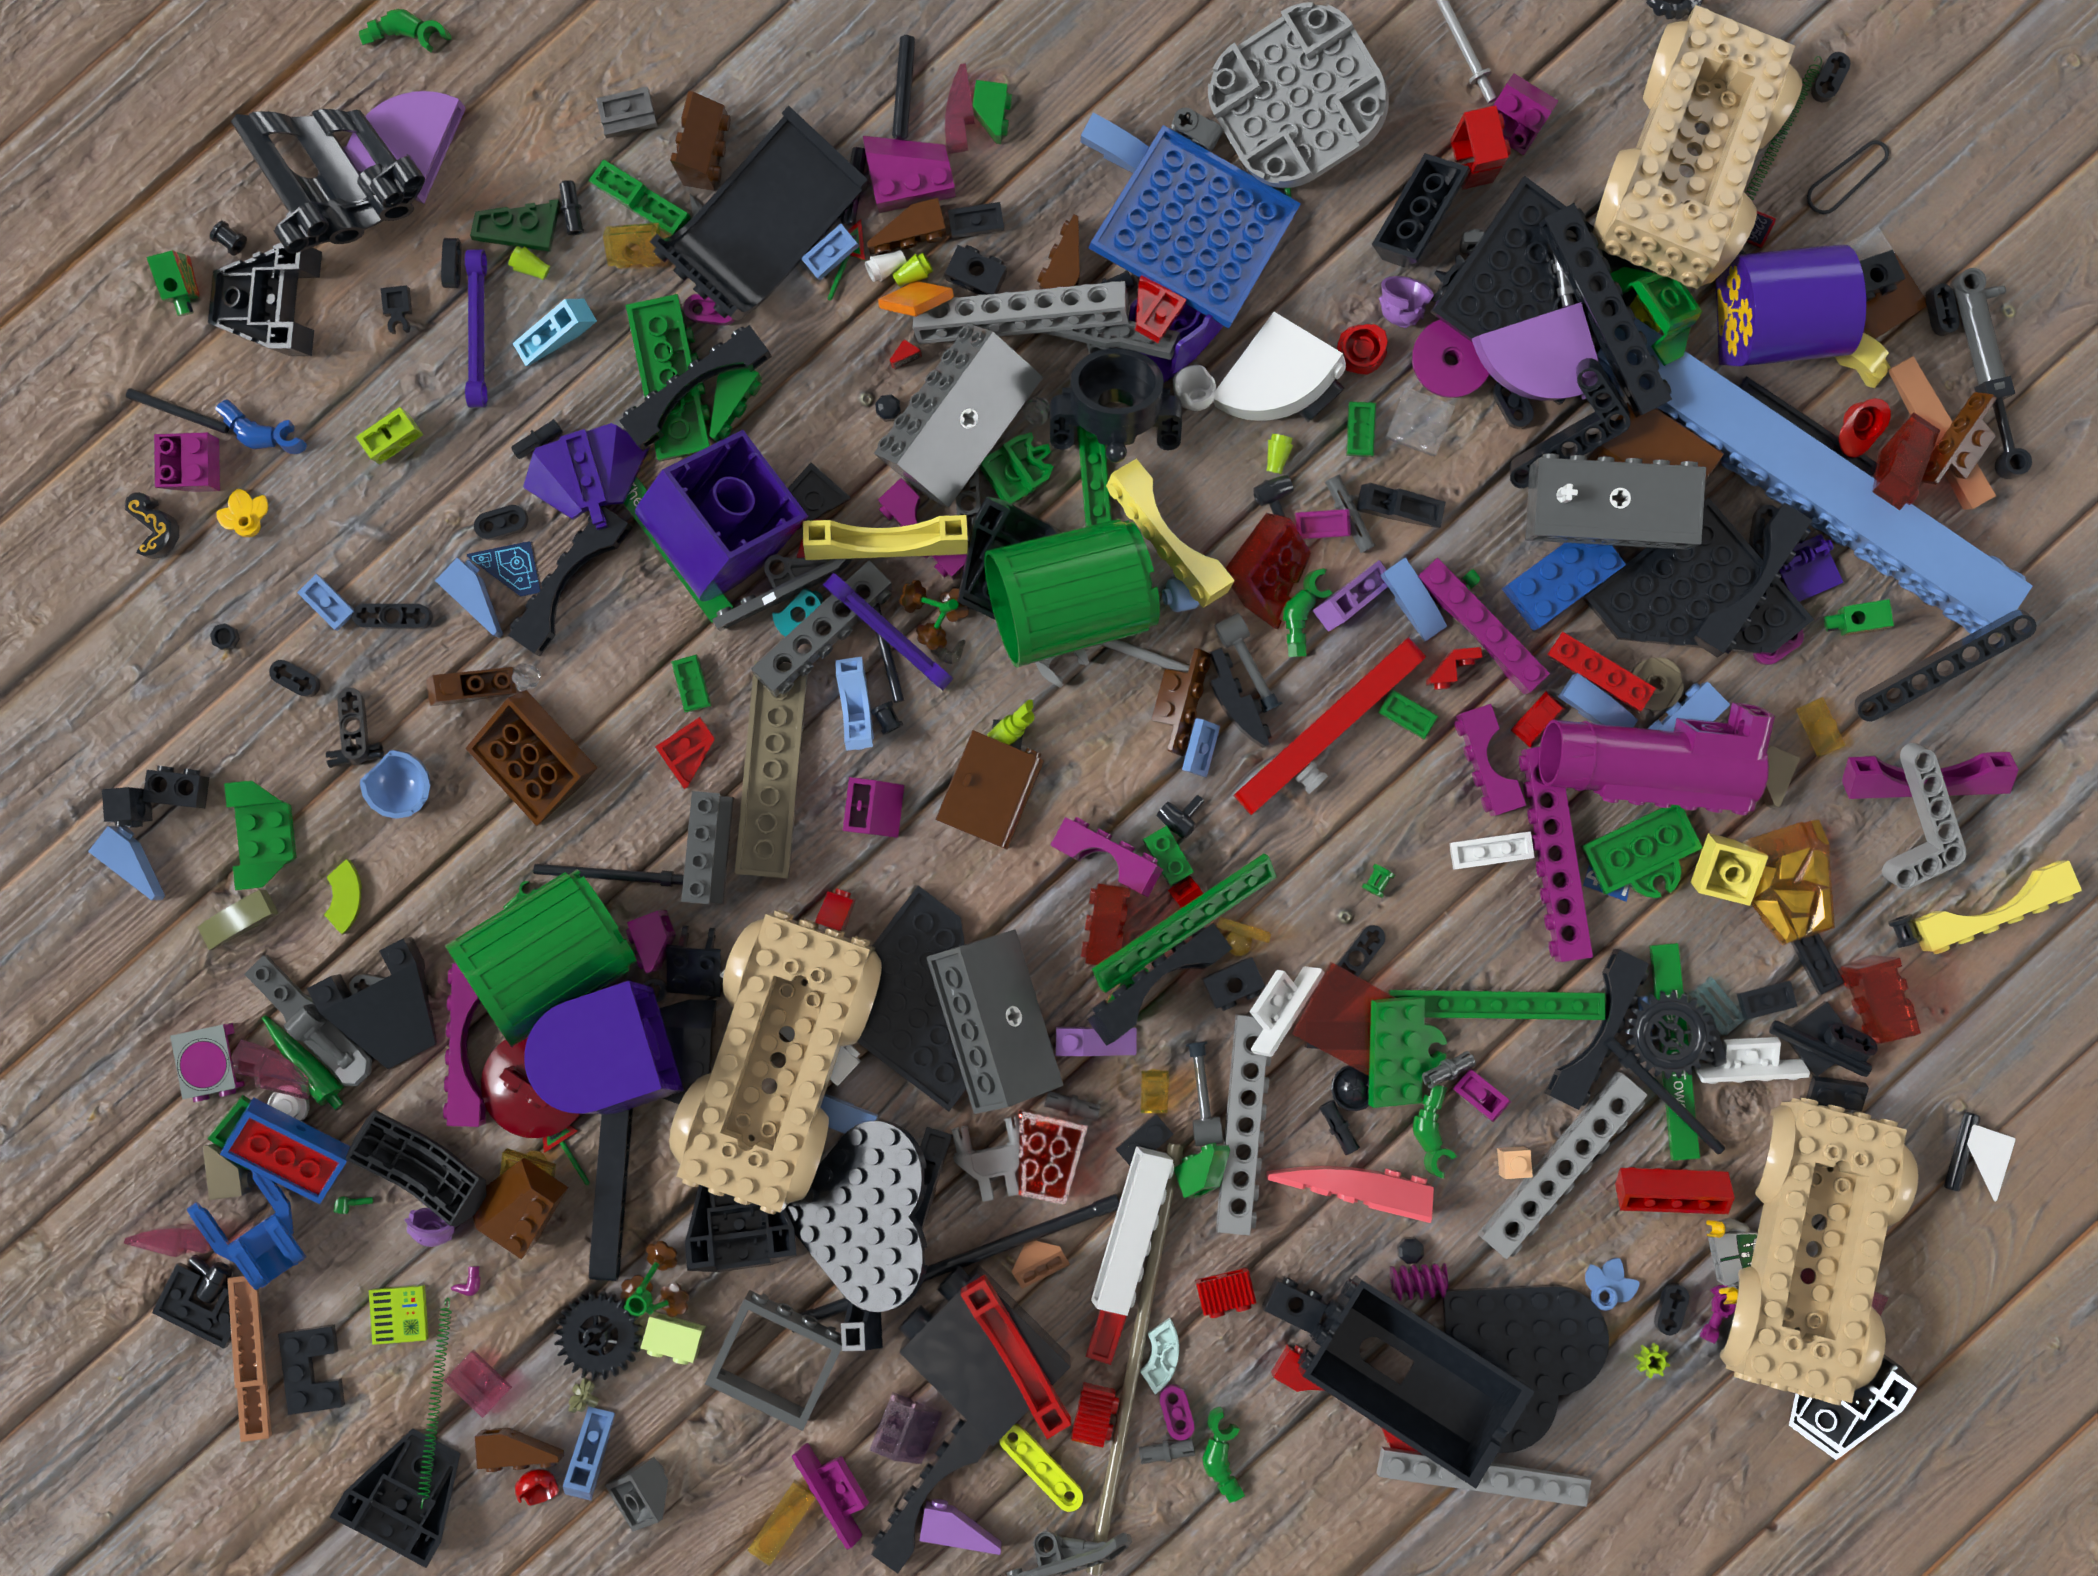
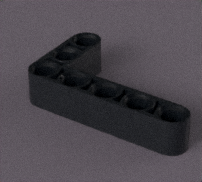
M1583 359L1576 367L1578 386L1595 412L1515 457L1510 463V481L1513 486L1517 488L1529 487L1530 465L1538 458H1541L1543 454H1558L1559 459H1570L1572 455L1584 456L1628 430L1630 426L1628 406L1596 359ZM1587 371H1593L1596 373V375L1591 378H1585L1582 376ZM1600 393H1608L1610 395L1606 399L1597 398ZM1616 414H1621L1624 416L1621 420L1614 421L1611 419V417ZM1591 428H1596L1600 430L1596 434L1587 433V431ZM1567 442H1573L1576 444L1574 447L1571 448L1563 447V445ZM1525 469L1528 473L1519 475L1516 471Z

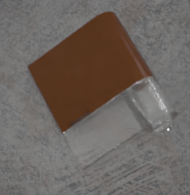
M1878 226L1846 244L1855 251L1859 261L1892 250L1891 245ZM1896 253L1895 256L1906 279L1896 285L1898 289L1885 296H1882L1881 293L1875 294V298L1866 302V318L1863 333L1874 339H1877L1927 307L1924 295Z

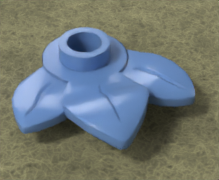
M1620 1258L1608 1260L1601 1269L1590 1264L1585 1274V1282L1591 1290V1301L1600 1310H1610L1616 1306L1617 1302L1629 1301L1639 1288V1281L1624 1278V1268ZM1606 1291L1608 1298L1601 1301L1600 1294Z

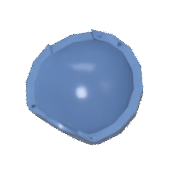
M391 750L360 780V787L363 798L373 810L382 816L397 819L409 817L422 808L429 797L431 782L429 772L420 759L409 752Z

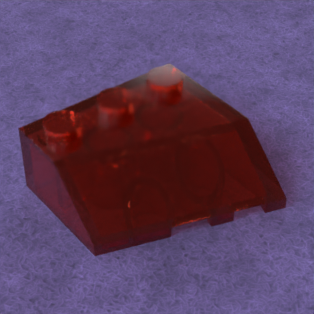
M1266 513L1225 569L1235 580L1231 587L1244 607L1274 629L1279 630L1282 623L1279 617L1286 603L1291 599L1289 594L1294 583H1298L1301 579L1311 551L1290 518Z
M1097 883L1096 889L1091 888L1089 904H1093L1092 915H1087L1085 931L1090 932L1088 942L1083 941L1081 957L1085 958V964L1098 965L1121 949L1124 934L1122 929L1125 926L1128 907L1126 902L1127 897H1130L1131 888Z
M1869 955L1841 966L1843 984L1847 989H1850L1853 996L1851 1000L1855 1012L1858 1015L1860 1014L1864 1023L1861 1026L1862 1031L1872 1037L1876 1043L1880 1044L1921 1034L1914 1006L1908 998H1905L1904 992L1909 988L1906 979L1902 978L1898 973L1897 968L1902 967L1899 957Z
M1030 1109L1019 1110L1020 1196L1066 1205L1088 1126L1065 1117Z

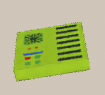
M425 1285L369 1290L372 1345L426 1341L429 1339Z

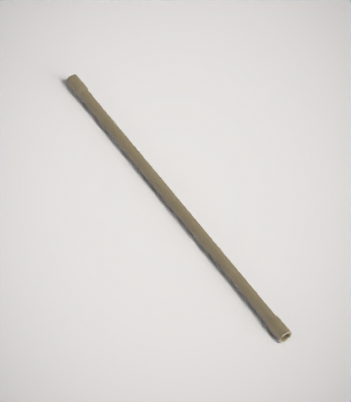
M1168 1143L1166 1154L1173 1159L1174 1167L1181 1164L1184 1146ZM1175 1172L1167 1180L1165 1187L1167 1192L1164 1204L1159 1207L1157 1214L1159 1216L1158 1226L1152 1233L1151 1250L1144 1274L1093 1542H1107L1177 1180ZM1104 1563L1086 1568V1572L1092 1575H1102Z

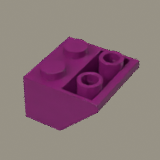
M1515 73L1506 83L1494 105L1497 106L1498 114L1501 113L1503 115L1504 130L1502 131L1504 140L1507 139L1511 148L1525 155L1555 108L1558 100Z
M208 432L154 434L155 488L188 492L220 491L219 438Z
M849 777L842 831L898 838L905 785Z
M657 910L627 922L629 927L626 929L627 937L631 944L635 943L638 954H635L637 964L646 973L661 969L666 958L667 944L672 945L676 933L667 910Z

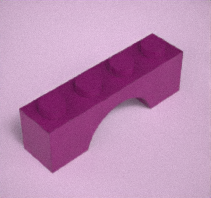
M900 478L878 499L881 505L879 511L889 521L894 518L900 525L899 527L918 524L917 510L921 502L920 497ZM967 554L930 555V557L937 563L934 568L944 578L948 575L953 580L964 570Z
M1488 704L1456 715L1455 728L1458 735L1464 738L1466 744L1463 747L1464 754L1468 762L1472 761L1475 770L1472 772V777L1476 787H1481L1484 796L1481 797V803L1486 813L1489 812L1490 816H1496L1526 806L1518 780L1507 779L1498 775L1488 762V743L1491 737L1500 729L1492 705Z
M1067 817L1064 818L1050 846L1079 862L1092 853H1110L1118 865V882L1147 898L1149 897L1163 871L1162 868L1156 865L1158 861L1156 858L1146 853H1143L1142 857L1133 853L1135 849L1133 846L1123 841H1120L1119 845L1110 841L1112 835L1100 829L1096 833L1089 830L1090 824L1078 817H1075L1074 821Z

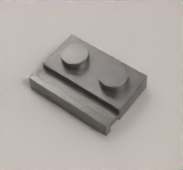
M648 86L596 98L606 138L658 127Z

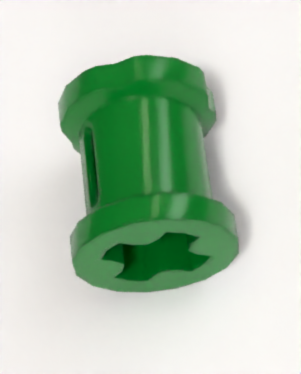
M1374 864V870L1370 878L1361 887L1383 899V891L1390 879H1394L1395 874Z

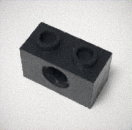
M957 245L945 271L946 281L977 295L998 294L1007 274L1006 266L1003 265L1004 262L994 256L984 257L979 254V250L972 246L966 245L964 248ZM975 266H980L984 269V272L980 276H974L970 273V270Z
M1893 249L1860 261L1865 281L1866 302L1875 298V294L1881 293L1882 296L1894 292L1898 289L1896 285L1906 279Z
M133 787L102 789L104 822H114L115 827L137 828L143 827V822L153 821L152 803L142 801L144 789Z
M1251 956L1202 978L1216 1009L1221 1007L1222 1011L1236 1006V1000L1244 996L1249 1000L1260 995V989L1266 987ZM1233 977L1241 980L1242 986L1238 992H1230L1228 990L1227 983Z
M1284 1276L1283 1280L1275 1277L1262 1304L1263 1310L1311 1334L1316 1325L1319 1324L1327 1307L1325 1301L1322 1300L1323 1295L1308 1288L1307 1292L1298 1288L1299 1283ZM1294 1297L1302 1299V1305L1298 1309H1291L1288 1306L1289 1301Z

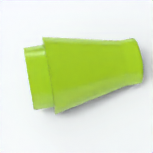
M519 246L514 249L508 265L513 267V271L545 280L551 267L526 247L521 248Z
M924 253L915 254L892 275L901 288L904 285L928 278V274L933 272V268Z
M1272 433L1271 440L1268 439L1266 471L1282 474L1283 467L1294 446L1291 444L1293 438Z

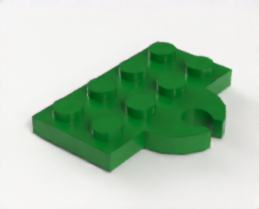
M1672 804L1670 808L1661 807L1580 846L1603 894H1609L1629 884L1636 893L1650 898L1661 897V893L1653 887L1655 877L1662 876L1666 882V891L1671 893L1675 890L1681 878L1679 859L1703 848L1684 809L1680 805Z
M1421 996L1371 1000L1368 1105L1372 1108L1422 1103V1074L1441 1065V1061L1446 1059L1447 1054L1442 1051H1436L1431 1055L1428 1053L1429 1046L1432 1043L1437 1042L1445 1045L1447 1041L1439 1029L1429 1023H1424L1425 998Z

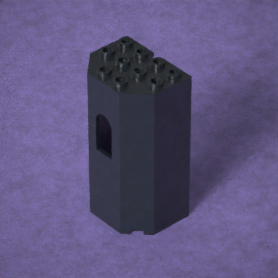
M1356 1275L1353 1279L1348 1278L1337 1299H1331L1324 1311L1326 1316L1322 1323L1317 1324L1314 1331L1309 1335L1312 1339L1307 1349L1302 1352L1297 1361L1300 1364L1298 1370L1303 1377L1476 1489L1499 1452L1504 1438L1513 1429L1535 1391ZM1369 1337L1379 1338L1414 1361L1401 1384L1369 1365L1361 1358L1360 1346L1365 1339Z

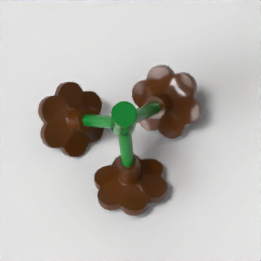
M913 580L911 584L906 583L904 585L900 604L904 606L906 612L913 613L915 609H921L926 603L938 607L940 613L936 623H927L917 627L916 632L919 643L926 645L931 650H937L938 647L944 648L947 645L946 632L941 627L945 616L950 622H956L959 618H966L969 615L968 607L957 601L960 589L954 588L950 592L942 593L940 602L927 598L926 588L922 587L921 581Z

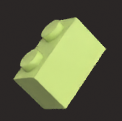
M654 1312L649 1317L641 1349L647 1350V1354L654 1357H663V1355L673 1357V1361L679 1364L687 1365L689 1362L693 1363L698 1357L706 1326Z

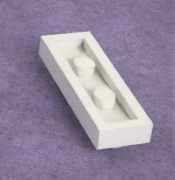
M1531 831L1449 843L1453 869L1535 858Z

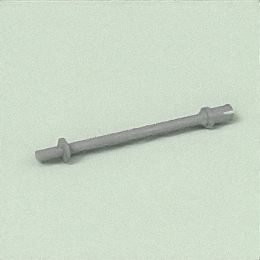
M1436 0L1473 73V76L1469 79L1470 84L1478 83L1487 103L1494 102L1497 96L1487 78L1491 74L1490 68L1483 69L1449 1Z

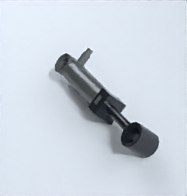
M1969 268L1954 277L1950 287L1958 302L1978 386L1974 387L1975 392L1993 394L1996 397L1993 409L2004 452L1996 459L1995 471L2001 478L2012 479L2028 472L2032 465V457L2026 450L2015 448L2003 400L2014 395L2015 390L2011 376L2006 377L1987 303V299L2005 294L2006 287L1994 286L1985 288V274L1980 269ZM1964 280H1968L1970 282L1971 289L1965 286ZM2010 459L2016 462V469L2011 467Z

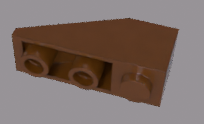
M938 198L914 203L867 242L870 255L887 254L892 249L900 247L903 250L911 249L917 246L916 243L924 241L936 243L941 241L942 237L947 236Z
M1073 214L1070 221L1066 220L1062 226L1060 235L1063 237L1059 245H1053L1048 257L1051 259V262L1047 269L1042 268L1037 282L1040 283L1039 289L1078 286L1080 282L1079 220L1075 214Z
M513 667L432 675L426 680L430 706L457 704L517 693Z
M511 1428L485 1429L475 1436L477 1469H486V1472L501 1471L503 1467L513 1466V1470H523L533 1464H540L541 1468L556 1466L557 1462L564 1457L563 1449Z

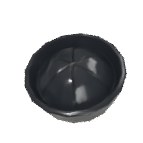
M1351 1064L1344 1066L1336 1072L1332 1079L1331 1092L1333 1099L1340 1107L1356 1112L1369 1107L1368 1068L1362 1065Z

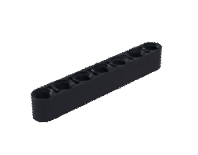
M2015 610L1861 693L1857 696L1854 703L1859 717L1862 720L1872 722L2030 638L2036 631V622L2023 610ZM2022 618L2027 619V625L2024 629H2014L2016 621ZM1993 633L2002 634L2001 640L1998 643H1988V639ZM1966 648H1976V652L1972 657L1964 658L1962 656ZM1940 662H1951L1949 669L1946 671H1937V666ZM1919 674L1925 675V680L1922 684H1912L1913 677ZM1890 689H1900V694L1896 698L1889 699L1886 697ZM1866 702L1876 703L1875 708L1870 712L1861 710Z
M633 1108L615 1114H601L589 1261L590 1280L617 1282L619 1279Z

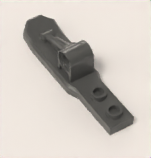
M1129 321V324L1040 332L1084 342L1087 344L1090 354L1099 350L1118 347L1169 360L1172 359L1176 344L1181 339L1180 332L1168 329L1158 344L1135 331L1136 322Z
M772 555L765 561L764 569L773 589L758 597L754 594L740 601L742 605L734 609L731 606L721 609L716 613L717 617L712 620L716 628L721 632L767 608L798 595L805 588L810 589L826 581L833 573L836 575L840 574L854 558L805 560V558H788ZM776 562L784 564V571L779 575H773L771 572V567Z
M263 955L244 973L283 1014L286 1021L284 1024L286 1031L296 1040L303 1041L343 1086H359L371 1074L372 1058L321 1015L311 996L303 993L268 955Z
M1047 1531L1041 1532L1035 1537L1033 1542L1038 1567L1023 1572L1022 1568L1011 1570L1006 1574L1007 1576H1064L1115 1559L1132 1543L1131 1535L1121 1533L1108 1542L1098 1543L1086 1541L1085 1539L1062 1537ZM1050 1537L1053 1540L1054 1546L1047 1553L1044 1549V1542Z

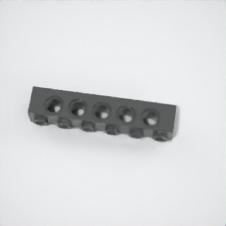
M870 561L864 564L845 582L857 594L862 590L869 591L871 593L870 596L864 600L872 607L877 603L882 605L892 595L891 582ZM833 594L751 668L754 676L775 697L780 693L782 695L786 694L793 687L794 680L800 675L802 677L807 675L814 667L813 663L819 657L825 658L833 650L832 646L839 639L842 641L852 633V627L857 622H864L852 610L847 617L837 616L840 609L848 607ZM822 626H829L831 628V632L828 635L822 636L817 633ZM802 644L812 646L811 650L806 654L798 652V648ZM783 662H790L792 664L791 669L787 672L779 671L778 667Z

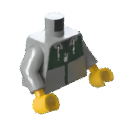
M1732 1218L1717 1221L1707 1220L1706 1224L1712 1225V1230L1706 1232L1717 1281L1724 1286L1729 1285L1726 1288H1720L1719 1293L1727 1294V1299L1723 1302L1724 1304H1736L1739 1289L1738 1272L1740 1269L1751 1267L1758 1233L1751 1230L1747 1224Z

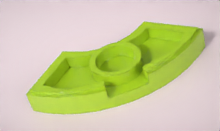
M349 859L343 861L327 876L332 886L333 897L331 905L324 916L341 935H344L352 927L361 908L362 884L355 866Z

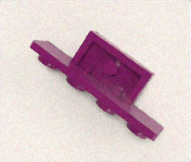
M806 1443L792 1455V1459L807 1482L810 1491L822 1507L825 1516L835 1529L838 1538L848 1550L862 1537V1532L851 1514L865 1508L869 1501L842 1456L821 1465L809 1443Z

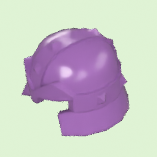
M1392 276L1383 279L1381 283L1382 295L1379 297L1383 316L1390 323L1406 329L1409 326L1416 325L1420 318L1423 320L1425 305L1430 302L1434 294L1427 285L1418 280Z
M421 1208L416 1211L411 1210L409 1218L404 1219L407 1223V1233L418 1244L423 1246L436 1247L445 1244L447 1241L452 1240V1235L455 1233L454 1226L447 1224L429 1208Z

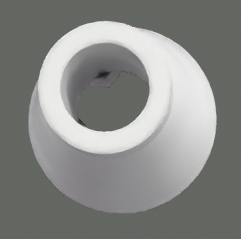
M899 250L871 256L870 260L865 262V266L872 281L879 280L881 282L906 263L903 252Z

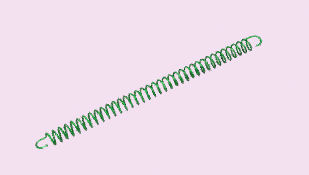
M1813 64L1809 66L1805 78L1802 79V83L1812 87V84L1809 82H1815L1812 78H1817L1815 74H1819V71L1810 69V67L1818 66L1820 70L1821 67L1819 65ZM1802 86L1803 90L1810 91L1808 87ZM1801 91V92L1806 93V94L1801 93L1802 95H1805V96L1808 95L1807 92ZM1800 95V96L1803 97L1804 99H1802V98H1800V97H1799V99H1801V100H1805V99H1806L1804 96ZM1788 117V118H1790V119H1787V120H1789V121H1791V122H1794V121H1795V120H1794L1793 118H1791V117ZM1786 121V125L1792 126V123ZM1782 126L1783 129L1790 130L1789 127ZM1779 130L1780 133L1787 135L1786 131ZM1776 134L1779 138L1785 139V136ZM1774 136V139H1772L1771 143L1769 144V148L1774 152H1779L1778 149L1770 147V145L1773 144L1775 147L1781 148V145L1773 143V140H1775L1778 143H1783L1782 140L1776 139ZM1767 148V152H1765L1764 157H1766L1768 160L1774 161V158L1766 156V153H1769L1771 156L1774 157L1777 155L1773 152H1768L1769 148ZM1763 160L1760 161L1759 166H1762L1764 169L1769 170L1770 168L1766 165H1762L1761 162H1764L1767 165H1772V163ZM1758 166V169L1755 171L1756 174H1754L1753 177L1755 175H1758L1761 178H1766L1764 175L1758 174L1757 171L1759 170L1764 174H1768V172L1763 169H1759ZM1755 177L1751 179L1753 185L1761 187L1760 184L1752 182V180L1755 179L1760 183H1763V180ZM1749 183V187H1747L1746 192L1753 196H1756V193L1748 191V188H1751L1754 191L1759 190L1755 187H1751V183Z
M447 1297L446 1300H445V1305H446V1301H447V1299H448V1300H449L448 1308H441L440 1310H442V1311H447V1312H450V1313H443V1314H440V1315H441V1316H446V1317H449V1318L439 1319V1321L448 1322V1323H446V1324H439V1326L447 1327V1329H438V1331H441V1332H445V1333L450 1334V1333L447 1332V1331H443V1330H449V1329H450V1327L444 1326V1325L451 1324V1322L446 1321V1320H448V1319H451V1317H450V1316H447V1314H451V1313H452V1312L449 1311V1310H445V1309H449V1307H450V1299ZM438 1334V1335H437V1336H439V1337L447 1338V1339L436 1340V1341H438V1342L446 1343V1344H443V1345H436V1347L445 1348L444 1350H436V1351H435V1352H439V1353H444L445 1355H435V1357H437V1358H442V1359H445V1360H437V1361H434L435 1363L444 1364V1365H440V1366H433L434 1368L443 1369V1370H441V1371H433V1373L441 1374L442 1376H433V1377H432V1378H435V1379H440V1380H442V1381L431 1382V1383H433V1384L441 1385V1386H438V1387H431V1389L440 1390L439 1392H430V1394L439 1395L440 1397H430V1398H429V1399L437 1400V1401H440V1402H441V1400L436 1399V1398H441V1397H442V1395L437 1394V1393H441V1392H442V1390H441V1389H438V1388L443 1387V1385L440 1384L439 1382H443L444 1380L441 1379V1378H437V1377H443V1376H444L443 1373H439V1372L445 1371V1369H444V1368H441V1367H443V1366L446 1365L445 1363H442V1361H446V1358L440 1357V1356H446V1355H447V1353L441 1352V1351H446V1350H447V1348H446V1347H443V1346L448 1345V1343H447V1342H444V1341H445V1340H448L449 1338L446 1337V1336H443V1335H448V1334ZM440 1402L429 1403L431 1405H436L439 1407L428 1408L429 1410H434L438 1412L428 1413V1415L436 1416L437 1418H429L427 1420L435 1421L437 1423L426 1424L427 1426L436 1427L434 1429H426V1431L435 1432V1434H425V1436L435 1438L430 1440H424L426 1442L435 1443L433 1442V1440L437 1439L435 1436L431 1435L437 1434V1432L433 1430L438 1429V1427L435 1426V1424H438L439 1422L434 1419H438L439 1416L434 1414L440 1413L439 1410H436L441 1407L440 1405H437V1403ZM436 1443L432 1445H424V1447L433 1448V1450H423V1452L432 1453L433 1455H427L422 1457L433 1459L430 1456H434L435 1454L430 1451L435 1450V1448L432 1446L436 1445ZM434 1459L429 1461H422V1463L432 1464L430 1462L434 1461ZM432 1464L431 1466H421V1468H426V1469H430V1470H431V1471L420 1472V1473H424V1474H429V1475H431V1476H427V1477H420L421 1479L430 1480L429 1482H419V1484H425V1485H428V1486H429V1487L418 1488V1489H422V1490H427V1491H429V1492H426V1493H418L419 1495L428 1496L427 1498H423V1499H422L421 1509L423 1508V1501H424V1499H428V1498L430 1497L429 1495H427V1493H430V1490H428V1489H426V1488H430V1487H431V1485H430V1484H427V1483H430V1482L432 1481L431 1479H428L429 1477H432V1474H430V1473H428V1472H432L433 1469L428 1468V1467H432L433 1464Z

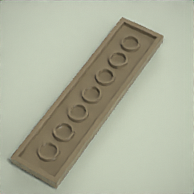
M781 663L778 670L787 672L791 669L792 664ZM753 674L734 874L789 879L808 674L803 677L800 675L793 681V687L786 694L782 695L780 693L777 697Z

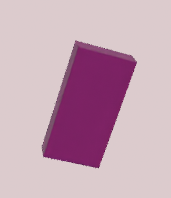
M1350 509L1295 513L1297 539L1351 536Z

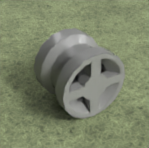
M1313 760L1294 779L1298 783H1302L1305 786V791L1310 794L1328 775L1325 772H1320L1316 762Z

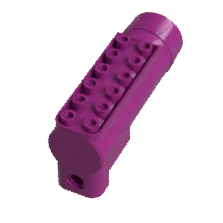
M1732 702L1728 723L1677 718L1674 732L1603 725L1589 721L1551 720L1544 730L1540 744L1539 771L1541 780L1546 786L1574 788L1578 791L1593 790L1594 793L1602 797V800L1610 803L1628 800L1629 803L1634 805H1645V802H1651L1663 808H1670L1672 804L1680 805L1681 808L1687 810H1696L1697 807H1703L1715 813H1722L1724 809L1731 810L1735 814L1748 815V812L1755 811L1756 802L1762 797L1767 785L1769 775L1767 751L1775 715L1756 705Z

